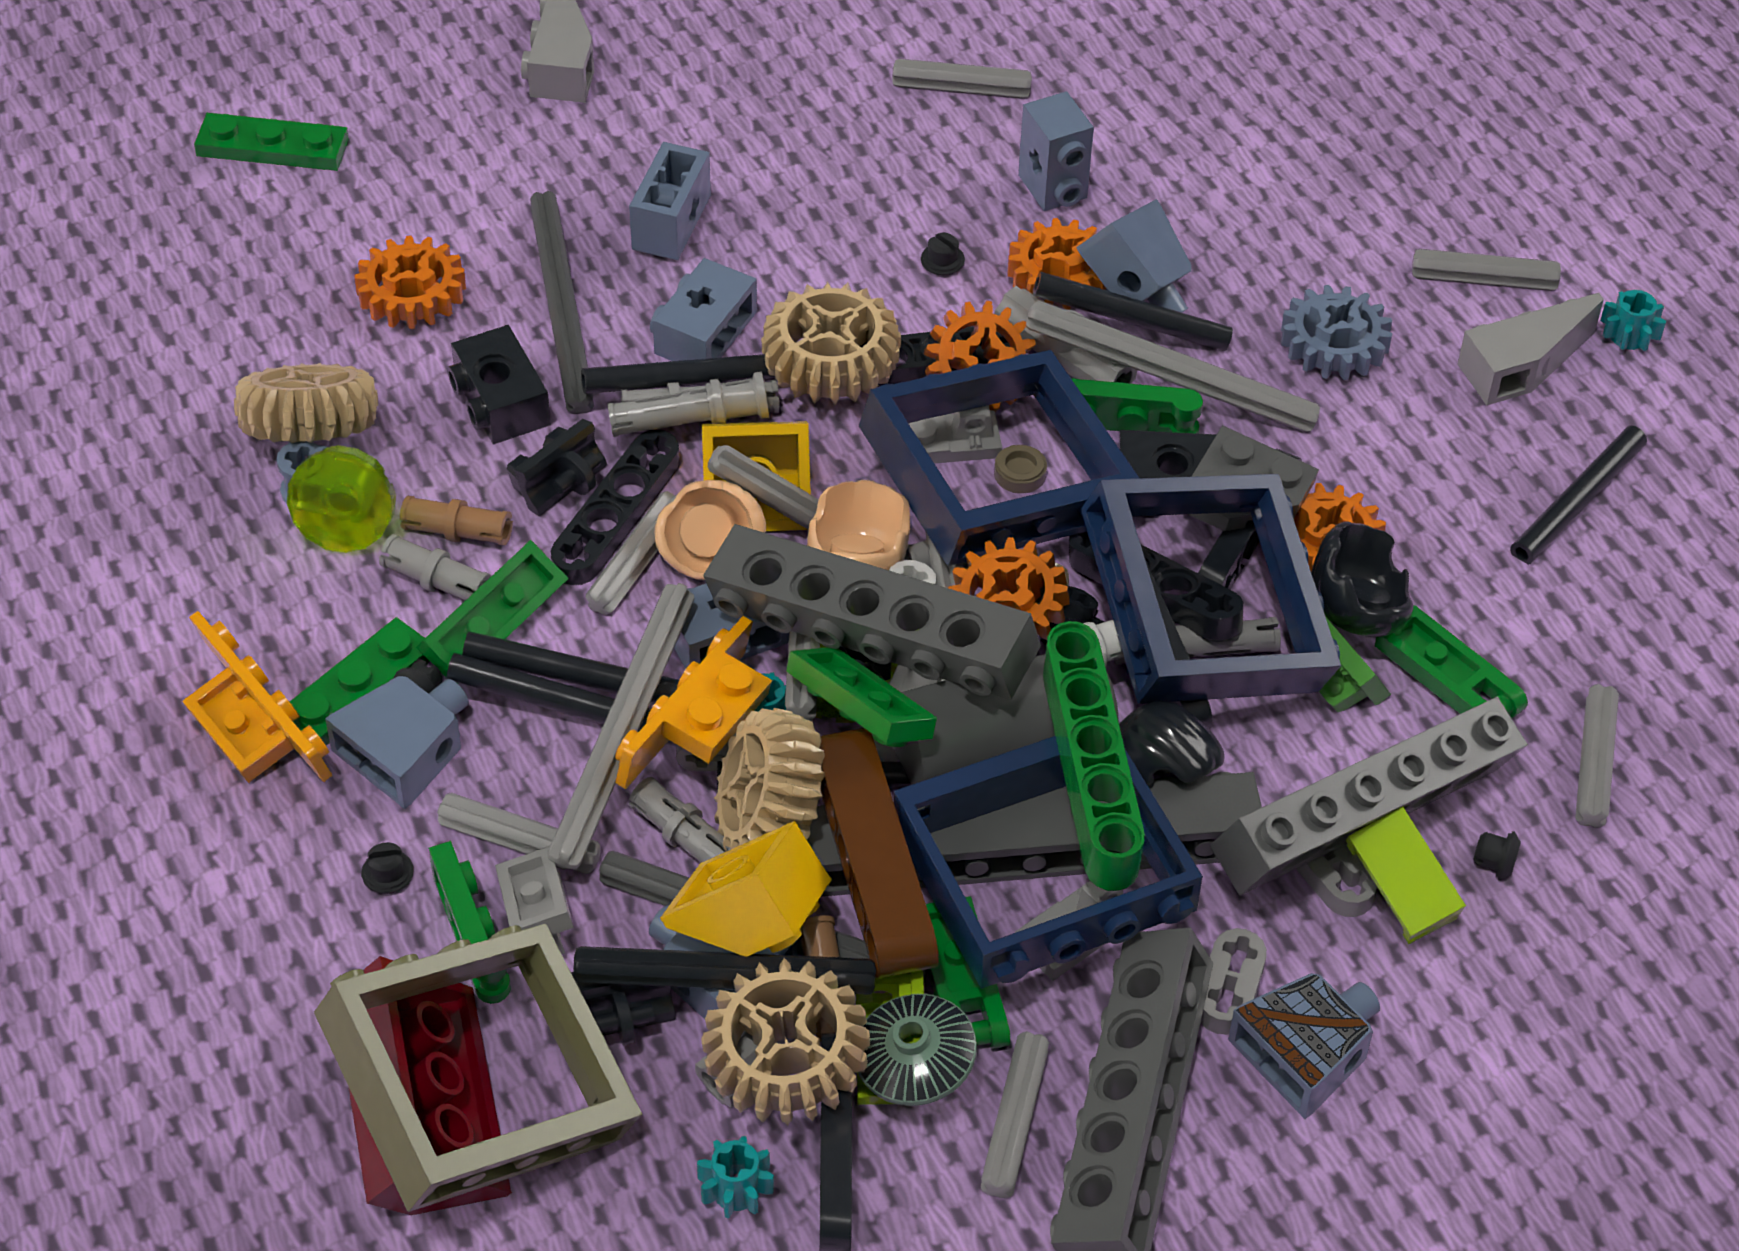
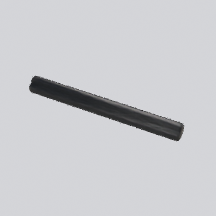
M580 946L576 948L573 964L575 980L584 983L735 989L734 979L737 973L752 981L757 978L756 968L759 962L768 969V973L779 972L780 963L785 958L790 963L792 972H800L802 967L810 961L815 966L816 979L832 970L834 975L837 976L838 988L850 985L855 994L869 995L873 993L876 983L875 961L867 958L752 954L745 957L728 952Z

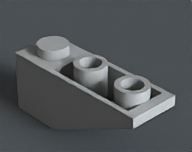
M540 0L541 19L540 21L534 20L532 23L530 35L531 51L523 52L521 77L529 82L530 97L586 103L594 75L592 36L576 0Z
M1595 293L1466 330L1457 365L1486 406L1531 393L1595 333L1604 299L1600 293Z

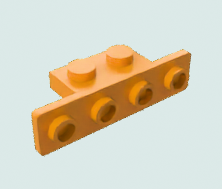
M199 611L192 614L189 619L204 642L226 669L182 702L248 783L293 749L300 754L323 783L332 777V773L322 759L330 752L325 743L310 725L301 731L293 722L299 717L297 711L279 689L272 695L265 690L263 686L269 680L249 654L242 660L236 656L233 651L240 646L225 625L219 620L211 626Z
M742 616L730 631L722 628L712 640L705 659L700 664L693 661L685 669L678 682L677 690L671 697L662 695L656 701L649 712L645 726L639 732L632 729L626 734L615 754V759L620 761L615 781L617 785L627 789L669 740L709 764L731 736L736 733L738 724L741 721H746L751 711H755L768 696L772 680L740 661L746 651L753 625L752 620Z

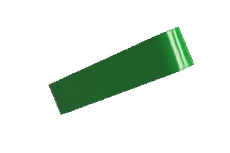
M1068 621L1052 628L1047 636L1043 682L1085 872L1095 886L1106 891H1120L1131 886L1139 874L1144 846V828L1099 639L1095 631L1088 625ZM1108 850L1118 851L1120 853H1112Z

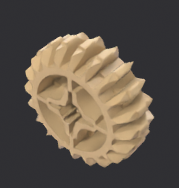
M828 281L822 289H814L807 284L802 295L789 291L785 302H775L774 309L771 315L766 316V322L763 326L764 337L761 338L762 353L764 354L765 365L768 368L769 375L775 376L779 388L791 387L795 398L806 393L810 394L814 404L821 397L831 398L834 405H836L840 397L845 396L856 402L860 391L869 394L870 389L876 388L878 383H888L891 371L896 369V364L899 361L901 333L898 331L894 311L886 309L883 298L871 299L867 288L853 292L848 282L841 289L831 288Z
M301 363L295 366L283 365L280 368H266L262 372H253L239 380L238 385L235 386L234 412L235 416H238V427L246 435L253 436L259 440L269 439L272 442L290 441L292 444L298 441L312 443L317 440L330 441L332 438L337 437L347 438L351 434H359L369 428L376 419L378 393L374 387V378L368 372L353 366L342 367L339 364L322 365L321 363L313 365Z
M762 708L759 712L751 711L746 721H741L738 724L736 736H731L728 740L729 750L727 755L721 758L723 766L720 776L716 778L719 786L718 793L714 797L715 802H717V812L714 819L715 823L719 824L717 832L724 836L723 846L725 852L727 851L726 846L733 849L793 821L797 823L806 840L809 838L810 824L812 820L818 817L816 812L818 800L823 797L820 793L821 781L826 776L821 771V764L825 757L824 750L819 749L821 737L820 733L815 731L813 721L793 714L792 711L778 708L773 710Z
M785 958L780 963L779 972L768 973V969L759 962L756 968L757 978L752 981L737 973L734 979L736 993L719 990L716 997L719 1009L707 1010L705 1022L709 1031L704 1032L701 1038L703 1051L707 1053V1058L704 1060L706 1070L711 1077H717L715 1083L719 1094L722 1095V1098L733 1095L734 1107L740 1113L755 1104L756 1117L762 1123L770 1116L773 1110L780 1111L781 1120L787 1126L792 1121L793 1111L804 1109L805 1115L813 1121L817 1116L816 1104L821 1101L836 1110L837 1105L840 1103L837 1089L851 1093L854 1092L857 1086L854 1073L864 1072L866 1069L867 1055L863 1051L867 1050L870 1046V1033L864 1027L867 1023L866 1012L861 1005H854L855 993L850 988V985L838 988L837 976L834 975L832 970L816 979L815 966L810 961L802 967L800 972H792L791 965ZM820 1018H823L836 1033V1038L830 1051L820 1047L819 1038L814 1036L816 1034L815 1024ZM744 1031L753 1036V1042L758 1046L755 1049L756 1059L751 1065H748L736 1051L739 1039ZM787 1038H793L795 1041L789 1043ZM782 1039H783L784 1042H785V1044H778V1043H777L779 1040H782Z

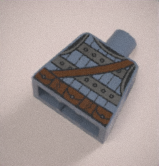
M1310 973L1235 1008L1228 1040L1288 1103L1306 1119L1367 1058L1373 1030L1367 1020L1380 1011V1003L1372 989L1362 982H1357L1339 994L1321 975Z

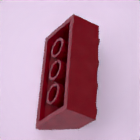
M379 956L363 971L367 974L384 969L394 960ZM457 983L366 1009L436 1156L501 1135L473 987ZM349 1089L367 1204L412 1216L507 1197L512 1193L508 1178L408 1212Z

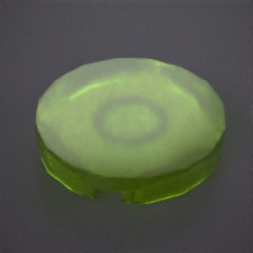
M339 445L331 446L311 454L296 468L288 483L287 506L293 523L309 541L325 550L343 553L362 550L382 537L395 515L396 492L393 483H389L388 478L384 474L385 469L372 456L357 448Z

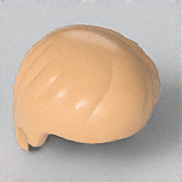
M721 480L695 481L683 487L674 501L666 505L659 513L654 531L655 542L661 556L675 570L688 577L705 580L703 577L705 571L734 524L765 533L766 521L756 499L737 484Z
M870 480L846 481L828 487L820 495L816 513L809 523L807 546L889 570L897 562L904 561L910 533L909 502L905 496L898 493L892 487Z

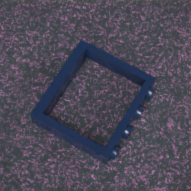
M1052 350L1029 355L1021 354L1011 359L988 364H976L961 370L942 374H930L924 378L897 384H885L878 388L870 389L859 423V428L901 494L908 500L911 510L947 566L967 562L965 554L969 551L977 554L979 557L985 555V542L991 541L996 549L999 550L1004 549L1008 537H1013L1016 549L1023 548L1030 540L1039 544L1087 532L1081 508L1100 480L1139 479ZM1034 395L1091 480L965 511L909 423Z
M1279 474L1100 480L1081 508L1138 704L1156 701L1178 702L1318 693L1341 667L1339 646L1336 640L1332 638L1324 614L1323 597L1320 591L1316 589L1308 565V551L1305 544L1300 540L1293 519L1292 502L1285 494ZM1250 512L1295 653L1175 660L1132 517Z
M1056 736L894 791L895 809L912 862L981 989L999 982H1015L1032 970L1054 962L1063 964L1073 961L1085 951L1107 943H1123L1140 931L1162 923H1178L1192 912L1197 911L1203 876L1126 749L1127 761L1144 828L1143 854L1160 881L991 942L988 940L930 833L1066 787Z

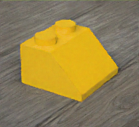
M807 421L702 424L703 481H725L709 471L708 462L713 451L718 446L728 445L811 495L809 423ZM756 499L765 517L766 531L808 530Z
M793 821L700 863L660 919L667 929L745 957L766 948L775 953L787 948L802 935L801 926L806 918L811 916L820 907L818 900L830 883L831 878L797 823Z

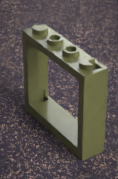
M547 924L524 930L519 925L510 926L498 931L489 940L471 944L467 939L459 940L447 945L435 955L421 959L416 954L405 955L392 961L384 969L367 974L362 969L348 971L330 983V990L314 1011L315 1017L408 1212L607 1146L620 1140L643 1115ZM519 966L589 1107L436 1156L366 1009Z

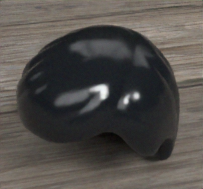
M1341 522L1325 535L1320 544L1311 574L1316 589L1320 591L1323 597L1325 616L1329 621L1347 632L1367 637L1388 636L1404 627L1412 615L1413 601L1409 595V572L1407 569L1401 572L1394 566L1392 549L1395 542L1390 534L1365 524Z
M1167 701L1147 703L1136 708L1119 723L1124 748L1147 785L1154 782L1153 774L1158 770L1164 773L1172 772L1184 783H1191L1218 769L1224 763V751L1215 735L1191 712L1176 703Z

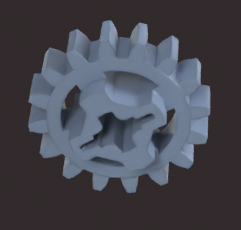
M1324 285L1323 294L1320 295L1311 289L1305 290L1304 300L1293 297L1289 310H1284L1281 326V346L1290 347L1288 354L1290 360L1304 359L1302 370L1308 372L1314 367L1321 368L1322 378L1327 379L1332 371H1338L1343 380H1349L1350 370H1356L1359 374L1366 376L1368 375L1370 364L1380 367L1383 363L1384 354H1388L1393 334L1390 332L1392 319L1383 317L1385 308L1383 304L1370 306L1368 304L1370 294L1364 293L1358 298L1351 296V287L1345 286L1341 293H1334L1330 285Z

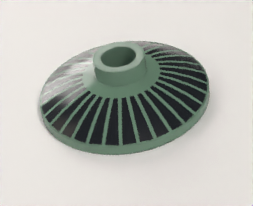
M929 994L905 995L884 1003L866 1018L867 1023L864 1027L870 1033V1046L867 1050L863 1051L867 1055L866 1069L864 1072L858 1073L867 1088L878 1097L899 1105H925L938 1101L954 1092L970 1074L977 1054L976 1036L966 1014L952 1002ZM922 1035L920 1040L915 1043L903 1042L909 1036Z

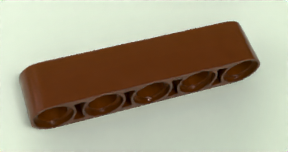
M865 728L820 736L821 743L819 749L824 750L825 755L821 764V771L826 775L821 781L820 793L823 796L822 802L869 959L875 961L876 978L881 979L938 967V948L933 925L872 733Z

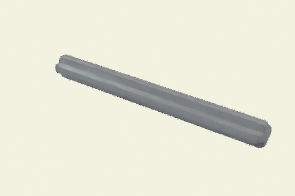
M1040 300L1035 301L1029 310L1026 327L1036 333L1187 389L1195 390L1203 395L1303 432H1311L1318 420L1320 407L1317 403Z
M667 584L663 588L550 845L548 859L554 862L560 869H577L585 856L616 784L615 781L620 761L615 759L616 751L630 730L634 729L638 732L694 603V594L688 591L687 586L684 584Z

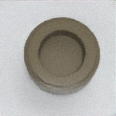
M1012 445L1001 450L996 456L994 477L1003 489L1013 493H1030L1040 488L1045 482L1047 461L1039 450L1027 445Z

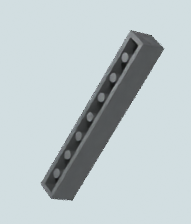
M1218 772L1209 776H1203L1191 783H1184L1175 777H1161L1155 779L1152 784L1147 785L1195 865L1220 863L1210 844L1240 817L1262 808L1254 772ZM1067 787L930 833L958 885L1086 874ZM820 805L816 808L818 817L812 820L810 824V836L807 841L831 878L821 897L848 895L850 892L824 805ZM1108 850L1112 853H1120L1118 851ZM1142 852L1140 869H1152ZM914 866L920 887L926 888L919 873L917 872Z

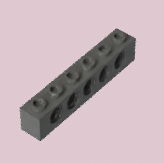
M734 524L703 575L714 599V604L728 616L734 618L746 616L765 622L769 627L781 633L797 632L814 638L817 642L828 648L837 649L841 646L854 650L879 664L895 663L910 668L918 675L929 680L942 678L963 685L972 693L980 696L993 694L1012 700L1041 647L1031 613Z
M1497 696L1240 817L1211 843L1210 847L1239 896L1348 844L1346 839L1349 835L1402 806L1407 814L1495 772L1528 744Z
M1191 927L1138 932L1134 937L1123 942L1120 958H1117L1114 962V983L1108 1006L1103 1009L1101 1015L1102 1032L1097 1053L1089 1064L1090 1082L1084 1107L1079 1110L1076 1118L1077 1136L1071 1160L1066 1163L1064 1168V1190L1058 1214H1055L1051 1221V1244L1056 1251H1151L1213 968V961Z

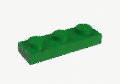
M207 112L194 147L197 157L338 171L349 136L347 127Z
M530 540L416 648L432 664L437 666L446 677L452 655L454 653L462 654L468 631L506 639L569 578Z
M395 617L290 701L299 715L293 721L300 731L310 725L325 745H328L330 741L325 718L394 678L398 670L411 668L412 664L417 660L430 662L416 648L425 637Z
M826 647L790 651L786 672L806 685L809 693L824 698L839 709L842 717L857 722L871 732L874 740L878 743L890 747H903L910 741L933 739L937 722L936 716L839 648L832 649Z

